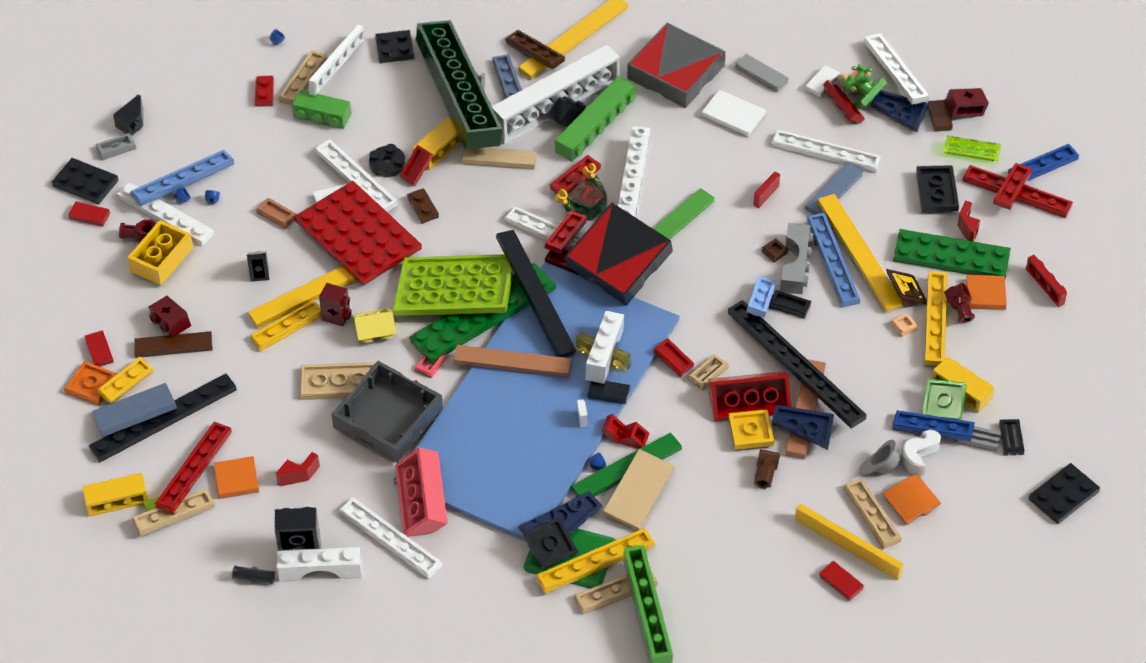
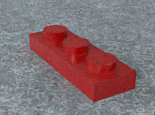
M826 80L823 84L827 90L826 94L836 101L835 105L846 113L844 116L850 122L855 121L861 124L865 119L838 84Z
M586 155L552 182L550 190L558 194L559 190L564 189L567 194H570L582 182L584 183V181L590 178V176L583 174L585 166L591 171L588 165L593 163L596 166L595 174L601 169V164L589 155Z
M1015 162L996 194L993 204L1011 210L1032 174V168Z
M570 210L545 242V249L562 255L586 224L587 216Z
M1035 255L1029 256L1026 264L1028 273L1058 307L1065 305L1067 296L1065 287L1059 284L1055 276L1046 269L1041 260Z

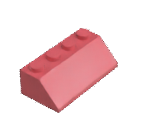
M419 447L395 464L403 534L407 537L433 533L448 524L438 452Z

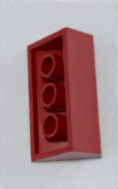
M786 371L708 379L714 421L727 420L729 413L768 409V414L774 415L775 405L791 407L789 374Z

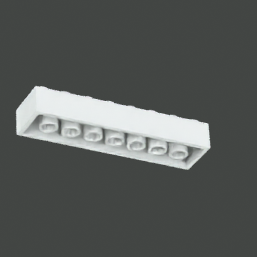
M606 45L569 64L565 68L554 72L550 76L539 80L537 83L524 88L522 91L511 95L509 98L496 103L492 108L502 127L501 141L506 144L552 119L548 113L559 97L566 99L569 97L576 102L577 100L583 102L604 91L617 76L620 77V57Z

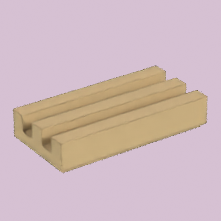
M713 354L688 375V380L694 381L696 386L699 385L700 389L704 390L708 386V379L718 378L729 368V364L716 354ZM704 370H706L704 374L697 378L698 375H700Z

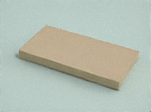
M376 362L301 365L300 400L346 398L348 394L357 388L361 379Z
M639 449L605 507L603 514L639 531L673 473L675 466Z

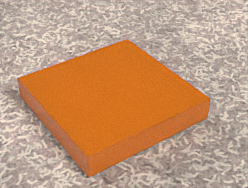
M966 276V286L972 297L969 305L970 308L1006 309L1005 276Z
M84 361L66 385L64 391L66 394L99 406L103 398L97 393V390L118 373Z
M254 456L214 462L219 499L259 492Z

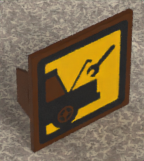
M886 269L899 298L904 299L902 305L912 307L918 302L927 304V300L914 275Z

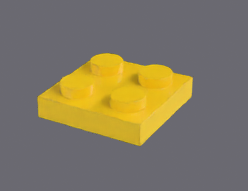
M768 409L729 413L728 419L735 450L774 446Z

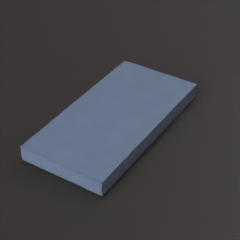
M163 383L93 410L92 413L102 436L105 437L172 411L177 406L167 384Z

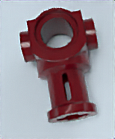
M141 220L136 225L121 223L119 238H134L135 241L140 243L157 223L155 220Z
M964 283L951 286L948 290L944 291L949 305L954 310H957L960 324L974 320L975 315L969 307L972 297Z

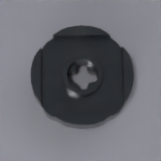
M395 144L381 146L369 153V166L375 175L379 176L381 174L385 175V177H393L402 172L405 165V155L402 150L396 148Z

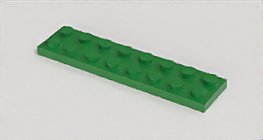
M532 263L546 293L549 294L554 291L556 283L535 263ZM514 274L506 313L446 314L409 336L410 342L432 364L439 357L455 350L457 345L467 343L527 307L530 303Z

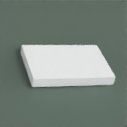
M722 90L716 93L702 111L703 117L746 136L752 133L766 115L765 109Z

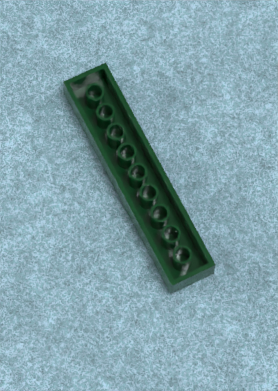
M451 20L417 23L416 43L465 150L500 146L502 127Z

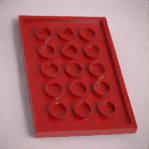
M353 180L294 216L295 222L362 286L401 263L404 258L410 257L422 249V244Z

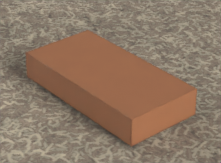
M267 198L256 208L259 215L284 229L295 220L294 216L297 215L270 198Z

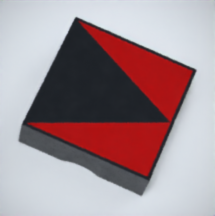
M612 202L567 253L565 258L570 269L588 281L596 283L606 293L627 306L643 287L648 277L657 271L673 252L670 239Z

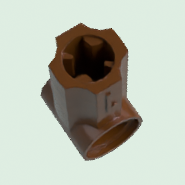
M760 449L757 461L758 468L754 484L759 488L766 489L771 487L774 472L778 468L780 453Z

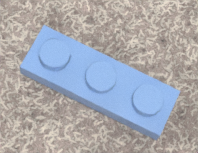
M758 276L746 312L765 318L776 281Z

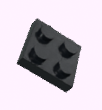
M410 30L375 34L379 63L414 59Z
M560 517L554 518L523 534L541 570L549 568L578 553Z

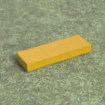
M139 357L101 386L97 393L107 403H114L153 373L154 369L142 357Z

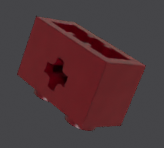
M982 88L949 89L944 104L951 117L984 116L989 102Z
M326 283L319 295L322 321L344 326L346 320L350 319L352 309H350L351 299L347 288Z
M165 296L148 306L151 322L154 325L157 324L163 333L167 332L172 338L191 327L187 311L169 296Z

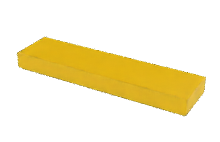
M313 299L250 335V340L260 351H263L321 318V308Z

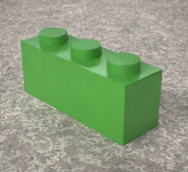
M304 90L299 91L292 104L294 117L344 129L352 114L350 101L321 94L312 96L309 95L308 91Z

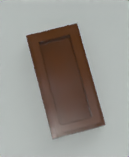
M945 100L928 101V110L934 131L952 130L953 128L950 114L944 104Z

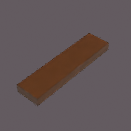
M520 30L505 38L507 44L552 70L565 61L564 55Z
M211 331L178 334L173 338L170 335L134 338L136 358L213 350Z

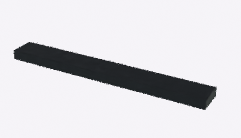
M509 230L497 233L496 239L556 356L574 355L576 349L515 231Z

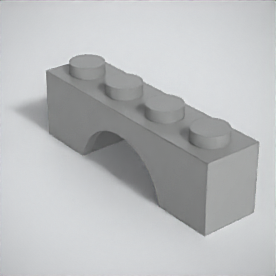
M788 223L786 247L796 255L797 259L790 264L783 265L780 291L803 294V287H807L808 276H805V272L809 273L810 261H807V258H811L812 247H808V244L813 242V233H810L811 225Z

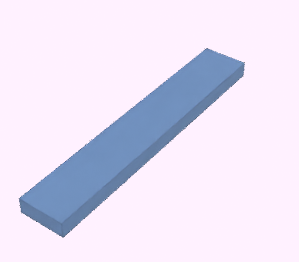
M225 150L219 151L131 190L130 195L142 206L234 165V159Z
M825 212L807 216V223L811 225L810 230L813 233L814 240L841 307L860 304V297Z

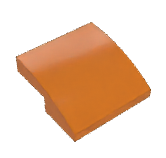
M918 474L904 479L883 493L884 497L907 525L922 514L926 516L941 504Z

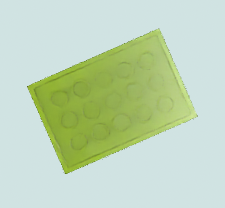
M504 254L406 257L403 260L394 302V316L506 313L513 270Z

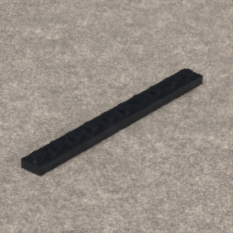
M744 300L728 308V314L851 429L866 420L867 414L762 317L746 312L748 304Z

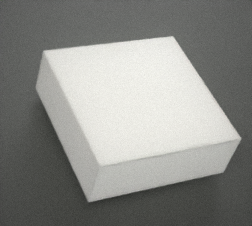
M577 400V415L580 428L587 427L588 425L584 400Z

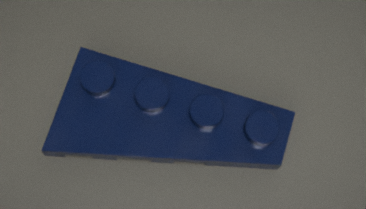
M588 491L543 515L535 517L527 523L521 524L518 529L524 534L526 531L560 517L567 532L571 535L602 507V504Z

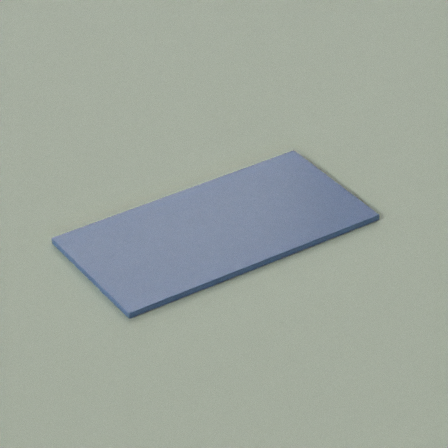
M544 262L540 269L556 283V289L547 295L576 349L574 355L564 357L571 358L569 377L472 366L415 448V450L420 447L438 452L446 507L523 541L526 540L518 527L562 504L571 490V486L575 484L605 437L601 430L606 417L611 414L617 417L625 404L588 398L591 381L585 380L586 362L605 311L624 314L623 333L619 344L614 346L609 372L605 381L630 385L628 399L657 356L653 352L654 348L669 337L679 321V315L637 298H633L626 306L606 293L596 283L547 262ZM531 305L505 319L486 346L488 349L557 357ZM577 400L585 401L587 427L580 428ZM395 477L394 484L397 485V478Z

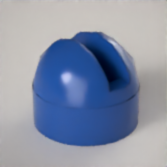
M274 29L269 39L277 45L282 43L285 36L279 30Z
M184 187L179 188L175 192L174 197L179 203H184L191 199Z
M214 190L205 191L207 203L210 204V200H213V204L219 201L220 192Z
M597 453L590 458V466L594 470L606 467L601 453Z

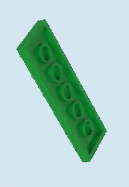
M899 229L893 261L969 275L1005 276L1006 278L1011 248Z

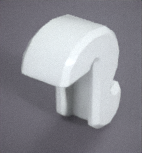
M926 430L922 432L921 438L914 437L904 442L901 453L902 464L910 474L924 475L925 463L921 458L938 452L941 439L940 434L935 430Z

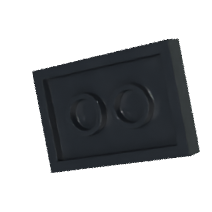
M71 158L53 179L52 185L55 188L99 205L119 179L118 175Z
M953 165L916 166L921 211H959Z
M1069 463L1032 492L1028 500L1059 524L1100 491V487L1072 463Z

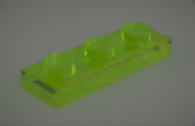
M947 135L944 153L998 162L1001 144Z

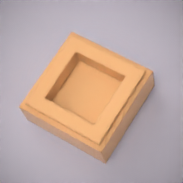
M908 313L891 320V326L901 337L918 329V325Z

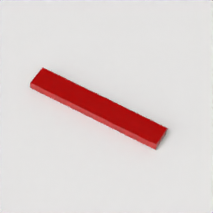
M969 165L962 181L998 193L1006 177ZM1028 185L1023 187L1016 200L1063 218L1067 217L1073 204L1070 200Z
M217 422L212 423L155 502V508L174 514L231 434V427Z

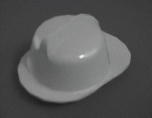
M888 440L861 465L859 469L860 475H868L874 471L879 474L891 473L902 461V456L895 449V440Z

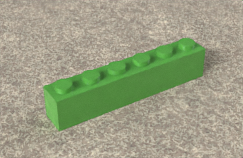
M617 76L555 139V152L572 162L578 156H581L588 145L590 146L594 139L601 135L609 124L614 122L619 113H622L626 106L635 100V84Z
M644 545L624 548L623 562L649 662L672 663L673 652Z

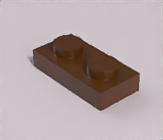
M424 188L407 194V199L422 224L439 218V213Z

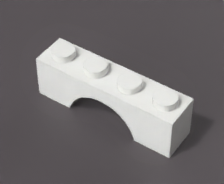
M605 311L586 362L585 380L605 383L614 346L619 344L623 333L624 314Z
M360 547L277 551L279 582L300 581L305 574L313 571H329L335 573L341 579L362 578Z

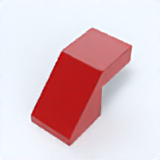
M965 200L959 213L957 226L966 240L974 241L979 231L980 220L970 217L972 202Z
M613 414L606 417L601 430L614 443L638 449L645 446L649 436V432L638 422L625 425Z
M311 452L301 466L287 459L276 472L277 484L279 486H286L309 481L320 467L318 455Z

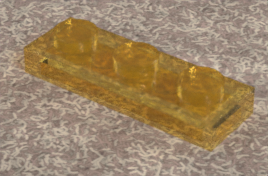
M579 332L576 337V349L582 353L590 354L595 338ZM614 347L610 364L616 368L628 371L631 366V354Z

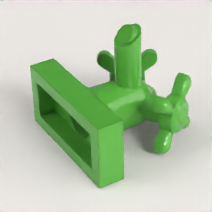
M858 64L857 67L852 66L851 70L858 71L853 79L851 75H848L847 79L842 77L845 93H849V90L853 92L855 88L861 93L853 103L857 109L866 107L887 83L883 77L875 79L870 83L871 76H864V74L872 72V68Z

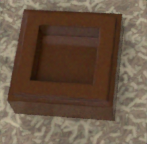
M775 238L762 247V253L775 263L788 254V248Z

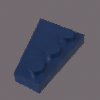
M880 90L873 98L871 106L918 132L929 103L911 104L907 97Z
M775 405L772 425L828 450L834 414Z

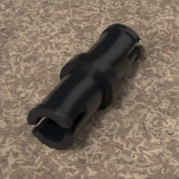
M234 565L232 578L250 580V583L257 581L273 584L275 571L260 570L254 566L247 568Z

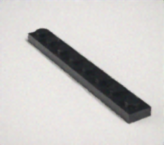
M225 373L174 400L177 406L176 409L107 435L90 444V451L100 463L237 390L236 385Z

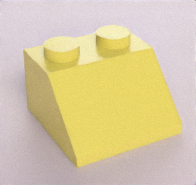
M390 308L352 314L358 341L362 340V343L372 342L373 338L381 337V340L392 338L393 334H396L393 312Z

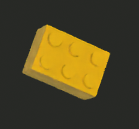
M159 220L127 257L130 272L162 286L193 249L191 234Z

